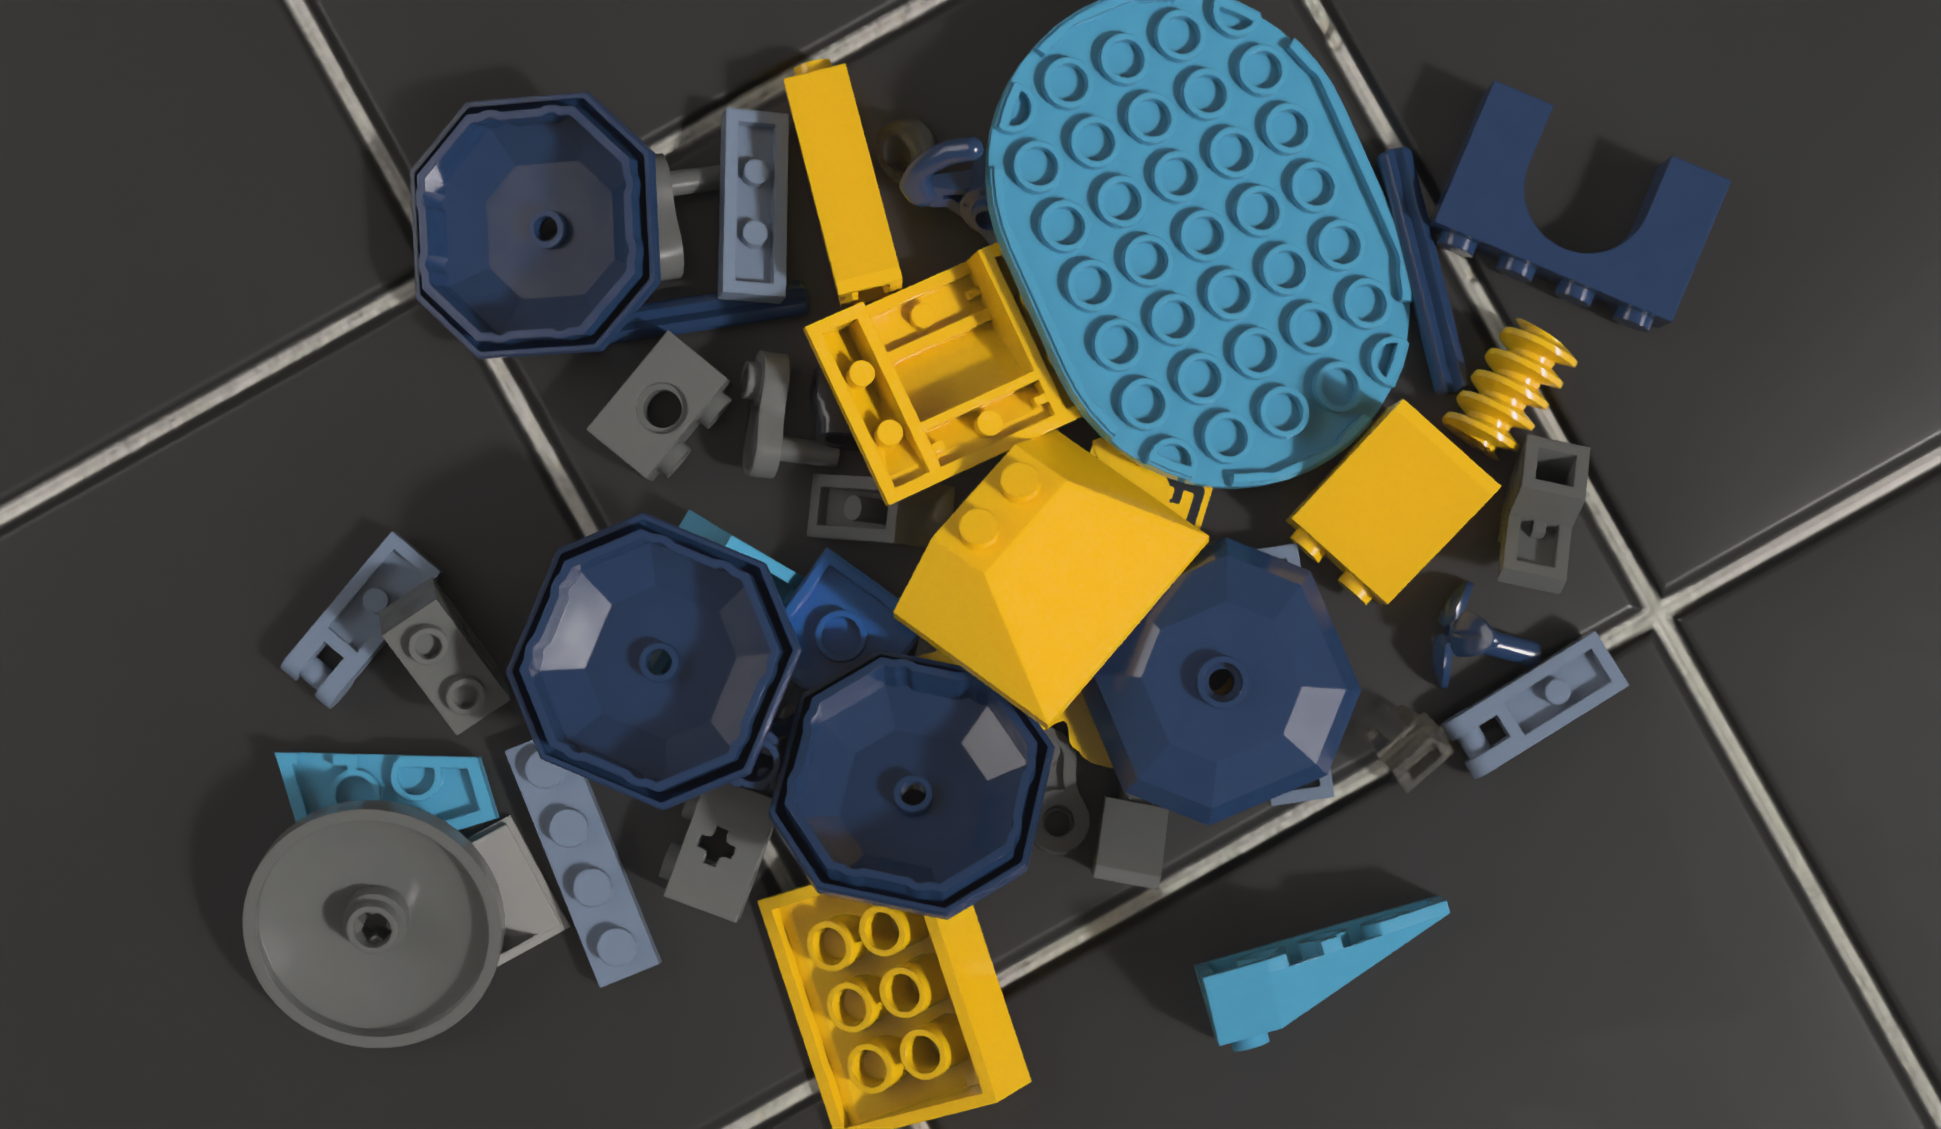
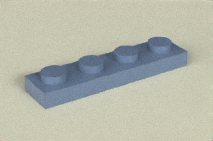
M533 740L506 750L505 754L599 987H604L662 962L589 780L540 759Z

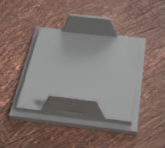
M511 815L467 838L490 867L503 901L505 935L497 967L571 927Z

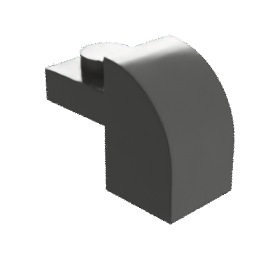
M1527 434L1511 473L1499 523L1497 542H1501L1497 573L1498 582L1555 594L1561 593L1567 580L1572 527L1586 498L1591 447Z

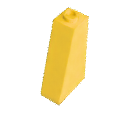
M830 59L809 61L794 67L795 76L784 78L783 81L840 307L845 309L862 301L864 304L877 301L902 290L903 279L846 63L832 66Z

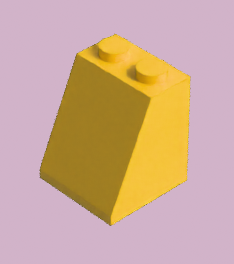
M1401 399L1382 412L1287 518L1286 522L1296 530L1290 536V539L1294 544L1297 543L1300 550L1317 563L1326 556L1343 572L1337 581L1355 599L1365 606L1371 599H1374L1379 605H1387L1499 490L1501 485L1406 400Z

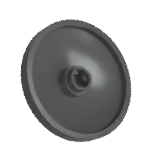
M357 800L331 805L303 817L290 826L275 840L258 865L247 890L242 918L243 938L250 965L259 983L273 1002L291 1019L315 1034L335 1042L363 1048H393L415 1044L432 1038L458 1023L474 1008L489 987L499 962L505 935V913L498 884L490 867L475 846L457 829L435 815L413 806L384 800Z

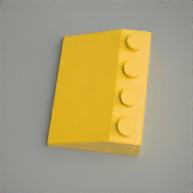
M811 883L757 901L832 1129H896L998 1103L1032 1082L973 905L949 920L819 894Z

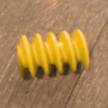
M1515 318V321L1521 329L1505 327L1499 334L1500 341L1508 351L1491 348L1485 354V360L1493 372L1477 369L1471 375L1472 384L1479 393L1463 390L1456 397L1458 405L1466 415L1447 412L1442 418L1443 425L1474 449L1495 460H1499L1495 454L1498 448L1518 452L1521 448L1509 432L1512 427L1532 431L1535 427L1524 412L1526 406L1543 410L1548 408L1549 403L1538 391L1540 385L1558 389L1563 386L1564 383L1552 369L1555 363L1575 368L1578 363L1570 351L1556 338L1520 318Z

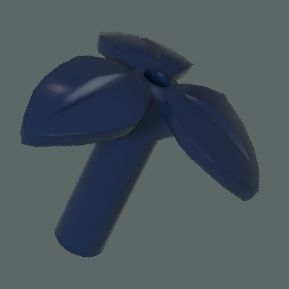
M1468 580L1449 597L1438 617V621L1444 627L1443 634H1438L1433 640L1432 664L1437 682L1441 688H1448L1451 660L1454 654L1456 657H1471L1485 654L1534 667L1540 659V643L1494 631L1490 624L1479 615L1468 610L1464 612L1474 583Z

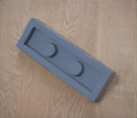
M726 108L721 116L718 299L781 304L786 298L789 114Z

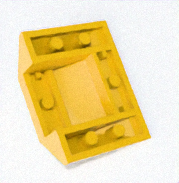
M998 242L978 250L964 263L866 306L862 301L803 328L886 507L1003 454L1017 443L1037 438L1083 417L1067 395L1054 370L1002 255Z
M1055 429L1037 438L1015 444L934 534L894 609L893 615L903 625L1048 730L1209 542V536Z

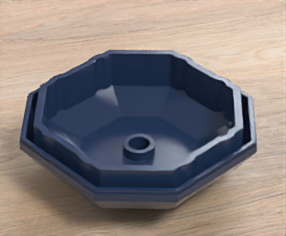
M590 92L466 102L410 170L416 299L478 359L602 352L661 283L655 152ZM553 218L557 223V234L552 240L546 241L542 235V228L548 219Z
M641 513L556 550L506 669V674L540 759L660 810H666L751 774L802 649L767 563L646 513ZM659 650L667 651L672 659L670 670L663 675H656L650 668V658Z
M1225 537L1204 546L1082 689L1081 693L1122 790L1210 826L1328 775L1360 695L1361 688L1311 571ZM1218 669L1228 671L1233 680L1231 689L1222 695L1215 694L1209 687V677Z
M878 649L799 695L768 818L817 893L949 920L1027 872L1055 746L1038 722L961 666ZM916 789L923 792L926 797L918 805H908L902 801V795L908 790Z

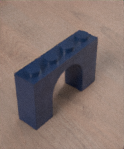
M1494 80L1483 93L1429 222L1432 233L1439 235L1437 244L1450 252L1464 257L1472 258L1474 252L1477 251L1498 260L1495 268L1514 279L1531 282L1533 276L1555 284L1557 287L1554 294L1570 303L1590 307L1592 301L1614 309L1616 311L1613 319L1629 328L1649 332L1651 326L1660 328L1671 323L1732 180L1672 155L1659 164L1630 232L1617 247L1598 253H1578L1564 249L1551 242L1538 230L1528 213L1524 198L1526 171L1554 105Z

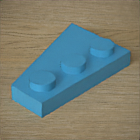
M275 752L296 822L325 807L357 800H384L413 806L435 815L457 830L499 818L481 756Z

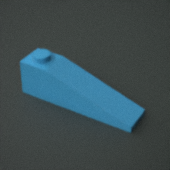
M1438 895L1195 964L1194 968L1214 1038L1218 1045L1222 1046L1231 1043L1233 1052L1256 1048L1270 1042L1268 1032L1282 1029L1448 915L1450 910L1447 900Z

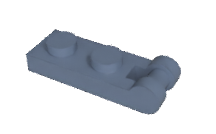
M391 531L293 648L280 668L295 681L300 677L317 690L314 695L315 698L328 709H331L343 698L353 685L355 679L386 644L381 634L379 612L432 576L437 582L445 572L400 534ZM327 644L343 657V660L334 670L318 659L320 652Z
M1590 631L1473 705L1449 717L1441 723V727L1450 741L1458 740L1468 756L1464 763L1473 778L1477 779L1628 687L1629 684L1596 631ZM1495 717L1506 737L1490 745L1479 726Z

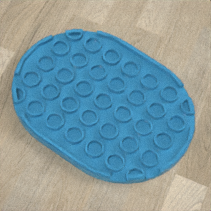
M1098 0L1076 11L1060 22L1031 49L1008 81L996 107L990 127L985 157L987 204L993 230L1002 255L1054 370L1067 395L1083 418L1110 445L1140 466L1185 484L1207 488L1241 489L1281 482L1313 470L1350 446L1373 422L1372 418L1379 411L1391 388L1395 387L1409 347L1407 335L1410 321V303L1413 302V294L1392 211L1335 87L1315 58L1296 38L1291 40L1280 29L1263 19L1261 12L1236 0Z

